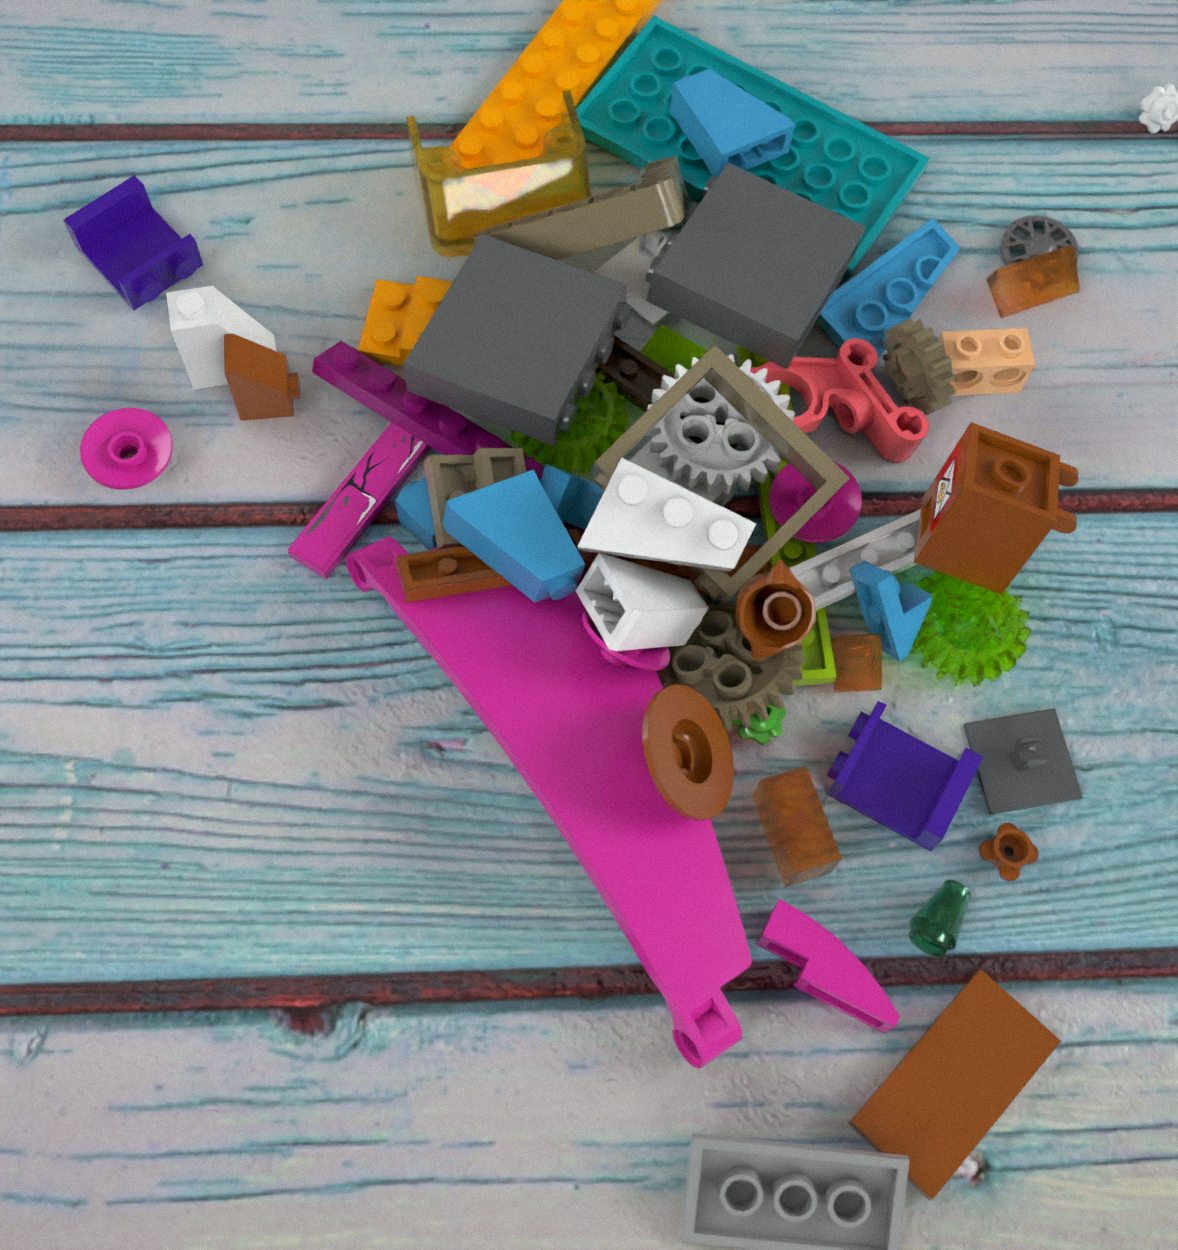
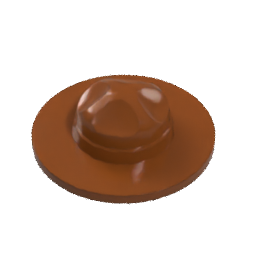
M672 685L663 688L649 701L643 719V749L650 775L661 796L678 814L695 821L713 818L722 812L727 805L734 782L733 755L726 730L715 709L699 692L685 685Z

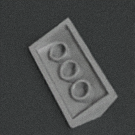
M693 1133L685 1178L682 1242L751 1250H899L910 1159L908 1155Z

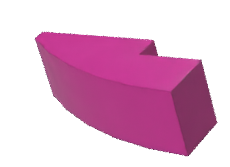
M779 899L772 909L756 945L801 968L793 987L884 1034L895 1028L900 1016L884 990L863 963L836 936L814 919Z

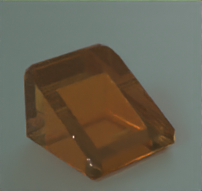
M875 634L834 637L831 643L837 676L833 683L834 692L881 690V636Z

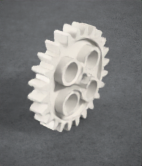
M729 354L728 357L735 363L734 356ZM696 357L692 358L691 367L698 361ZM746 360L739 368L793 421L794 411L786 410L790 396H776L781 382L776 380L766 383L765 379L768 370L763 368L754 374L750 372L751 360ZM678 364L675 367V379L664 375L662 377L661 389H654L652 392V403L654 404L688 370ZM705 378L646 434V436L653 437L651 439L650 451L662 452L659 458V466L665 467L674 464L672 479L676 480L682 475L687 474L689 476V489L696 486L699 480L705 482L706 494H711L715 484H721L725 494L730 495L732 483L735 482L744 491H748L751 476L763 484L768 473L767 469L777 472L781 462L780 458H784ZM703 397L710 402L698 403L692 398ZM716 422L724 423V425H718ZM696 436L704 442L693 444L684 438ZM740 443L749 450L737 451L730 445Z

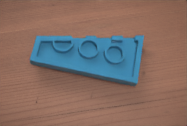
M934 218L930 219L835 290L816 323L839 349L849 339H863L875 348L879 359L886 350L882 345V341L887 339L886 330L909 319L960 250L959 245Z

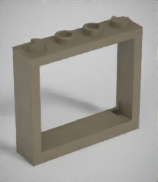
M715 344L595 461L591 472L596 476L593 481L603 490L602 493L604 494L621 457L623 458L673 407L705 378L817 490L732 577L721 570L687 566L697 576L694 583L701 592L705 591L713 600L718 597L725 603L850 478Z

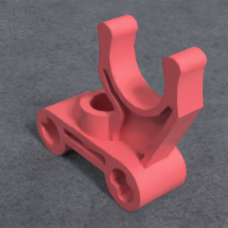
M853 338L845 341L835 358L795 357L788 369L772 361L750 369V372L756 374L759 370L766 368L768 370L765 379L766 383L779 380L781 383L793 387L802 396L806 405V412L794 417L793 422L805 434L816 431L830 406L834 409V415L838 424L845 432L854 434L862 430L884 459L890 462L901 463L907 461L912 456L929 430L928 420L920 410L910 406L898 408L876 379L872 371L878 361V355L875 348L863 339Z

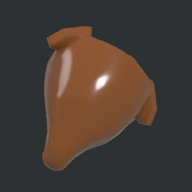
M781 559L771 568L770 572L755 575L744 583L735 599L736 623L750 642L752 658L755 661L775 655L783 649L798 644L809 634L815 622L816 607L813 596L795 578L791 570Z

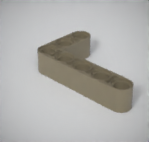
M667 157L643 166L637 183L501 223L475 233L472 238L476 245L483 234L559 260L674 226L685 219L689 198L677 157Z

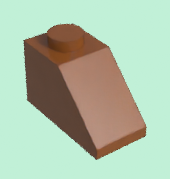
M224 334L225 376L240 420L294 417L293 399L301 398L300 380L298 372H290L286 355L238 335Z

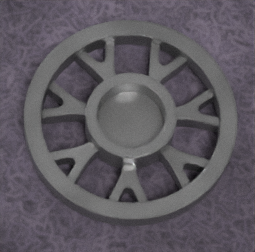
M1030 215L1017 219L1006 229L1000 242V255L1006 268L1018 279L1033 285H1052L1064 280L1072 272L1078 261L1079 249L1074 235L1060 221L1048 216ZM1033 225L1043 226V233H1036ZM1018 229L1027 236V239L1023 240L1012 233ZM1053 232H1056L1063 239L1055 241L1049 235H1051ZM1022 248L1021 256L1011 257L1009 249ZM1057 249L1069 251L1070 258L1058 255ZM1052 261L1060 270L1059 273L1052 275L1047 266ZM1028 263L1031 266L1038 267L1036 274L1025 271L1023 269L1025 264Z

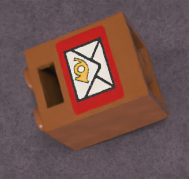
M971 422L922 497L914 563L1002 595L1051 529L1064 534L1072 533L1076 530V516L1058 509L1059 484L1066 487L1077 484L1079 479L1078 469L1060 462V455Z

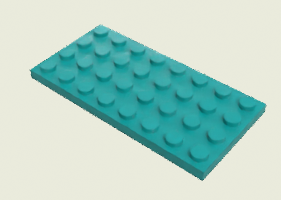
M653 16L569 117L568 130L639 168L663 158L677 157L687 194L702 201L703 190L712 173L670 113L674 82L687 75H694L711 69L790 118L795 125L787 154L746 171L866 227L855 257L843 275V278L849 280L925 172L930 158Z

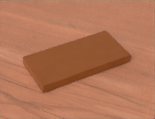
M980 969L975 972L848 1124L877 1152L908 1155L910 1162L907 1180L928 1200H933L1055 1050L1061 1040Z

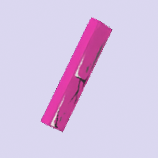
M391 422L287 549L289 557L327 580L432 447Z

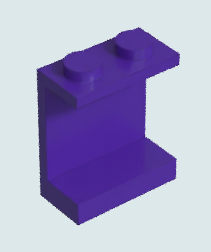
M135 175L63 219L75 247L133 311L143 304L155 300L163 291L181 279L190 277L198 268L203 266L195 238L191 234L181 238L154 210L144 184Z
M878 701L870 715L861 711L852 726L848 737L856 741L849 754L840 750L826 776L833 779L834 782L827 795L931 852L943 840L983 756L968 748H965L957 759L941 752L880 719L887 705Z

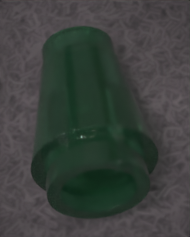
M945 880L943 885L910 920L911 930L908 934L910 941L921 951L936 957H942L946 954L947 950L954 949L968 902L971 898L970 890L958 881Z

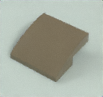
M479 448L473 455H429L424 461L437 550L463 546L449 535L442 525L446 501L525 473L526 468L522 448Z

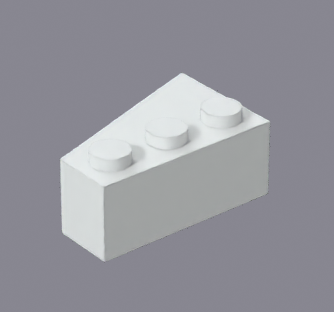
M621 457L577 549L583 552L603 553L634 559L731 571L735 568L756 523Z

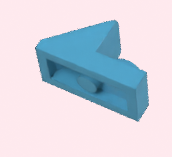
M546 464L540 483L561 521L586 530L603 496V490L594 482Z
M864 560L849 570L871 643L874 647L901 661L908 656L931 605L932 595L908 582L899 584L891 572L882 570Z

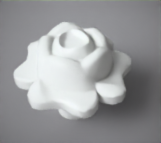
M1171 83L1166 84L1164 87L1155 86L1151 94L1146 96L1141 103V109L1144 112L1140 115L1139 121L1147 125L1150 133H1157L1159 129L1167 131L1170 129L1171 124L1178 120V93L1175 86Z

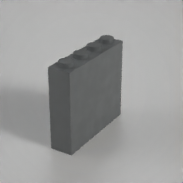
M727 163L718 177L712 175L703 190L700 204L697 202L691 204L685 216L682 230L674 229L667 241L663 258L656 256L653 259L645 278L646 281L650 282L646 301L788 369L855 257L866 227Z
M482 234L403 364L407 391L555 446L562 432H569L573 427L578 412V406L576 405L581 396L588 397L591 393L596 379L595 370L599 362L605 364L609 359L614 344L613 336L616 330L623 331L627 325L631 313V305L626 304L627 285Z

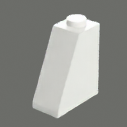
M214 286L166 292L171 333L193 390L228 384L224 369V334H235L277 351L274 335Z
M598 553L576 590L608 649L614 651L685 645L709 608L690 580L603 553Z

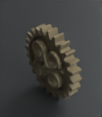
M708 598L704 599L709 608L686 644L668 647L671 656L670 661L664 669L657 671L663 688L672 685H685L699 692L715 709L726 732L730 731L733 720L740 719L745 728L750 727V715L755 713L763 720L769 719L766 707L772 705L783 709L782 694L795 695L794 680L803 679L801 664L805 663L802 643L799 642L794 646L783 649L780 653L755 661L752 658L751 644L736 623L735 604H730L728 600L725 603L720 601V605L713 606Z

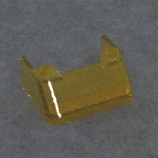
M570 90L562 92L561 126L550 129L543 138L544 157L462 170L459 156L450 148L436 146L422 149L415 116L406 117L411 164L430 244L433 250L441 256L457 257L469 255L475 246L472 236L486 228L591 197L585 139Z

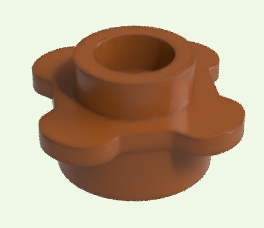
M1012 823L1001 824L997 829V835L992 840L983 841L979 846L981 858L991 861L999 869V875L1005 881H1014L1019 878L1020 869L1027 863H1034L1039 855L1037 847L1032 844L1030 838L1024 832L1018 830ZM1005 848H1010L1013 851V855H1006Z

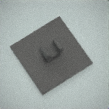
M1055 708L968 722L963 725L970 750L983 756L977 769V775L989 815L1070 802L1083 798Z

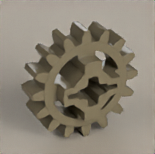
M909 318L886 330L887 339L882 341L883 347L888 352L883 355L887 376L891 377L894 381V389L896 392H899V396L904 399V403L906 405L912 403L914 408L923 411L925 415H929L951 404L950 396L956 392L950 384L951 381L956 379L952 373V361L950 357L944 355L942 351L943 342L938 341V338L933 335V329L929 327L924 330L921 320L913 322Z

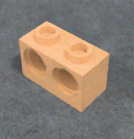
M1028 328L941 332L938 341L943 342L942 351L944 355L950 357L952 361V373L956 378L950 382L956 390L952 396L1020 393L1035 367Z

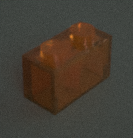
M807 766L760 779L752 797L784 886H792L831 874L842 858Z

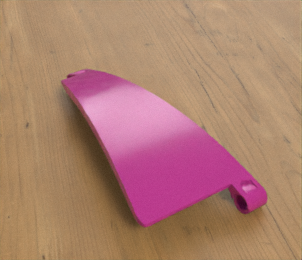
M562 522L566 530L578 528L581 536H583L584 529L567 522ZM387 536L348 554L346 564L355 585L362 592L375 589L385 597L396 615L432 656L493 735L575 854L631 944L649 977L665 998L673 1018V1039L685 1060L693 1067L701 1069L742 1039V1029L720 988L746 971L751 966L752 957L710 818L701 821L690 820L673 810L659 793L646 763L642 739L643 719L649 701L659 690L663 689L657 671L644 670L628 664L625 667H619L607 661L601 654L602 648L593 640L583 625L582 616L586 608L576 590L559 600H552L549 597L535 603L515 586L511 585L406 603L395 568V556L407 555L409 553L393 537ZM586 573L581 575L578 586L580 585Z

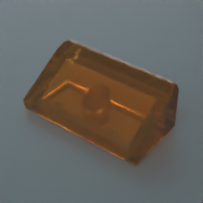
M1072 245L999 268L986 280L1000 318L1076 294L1080 291L1076 255Z

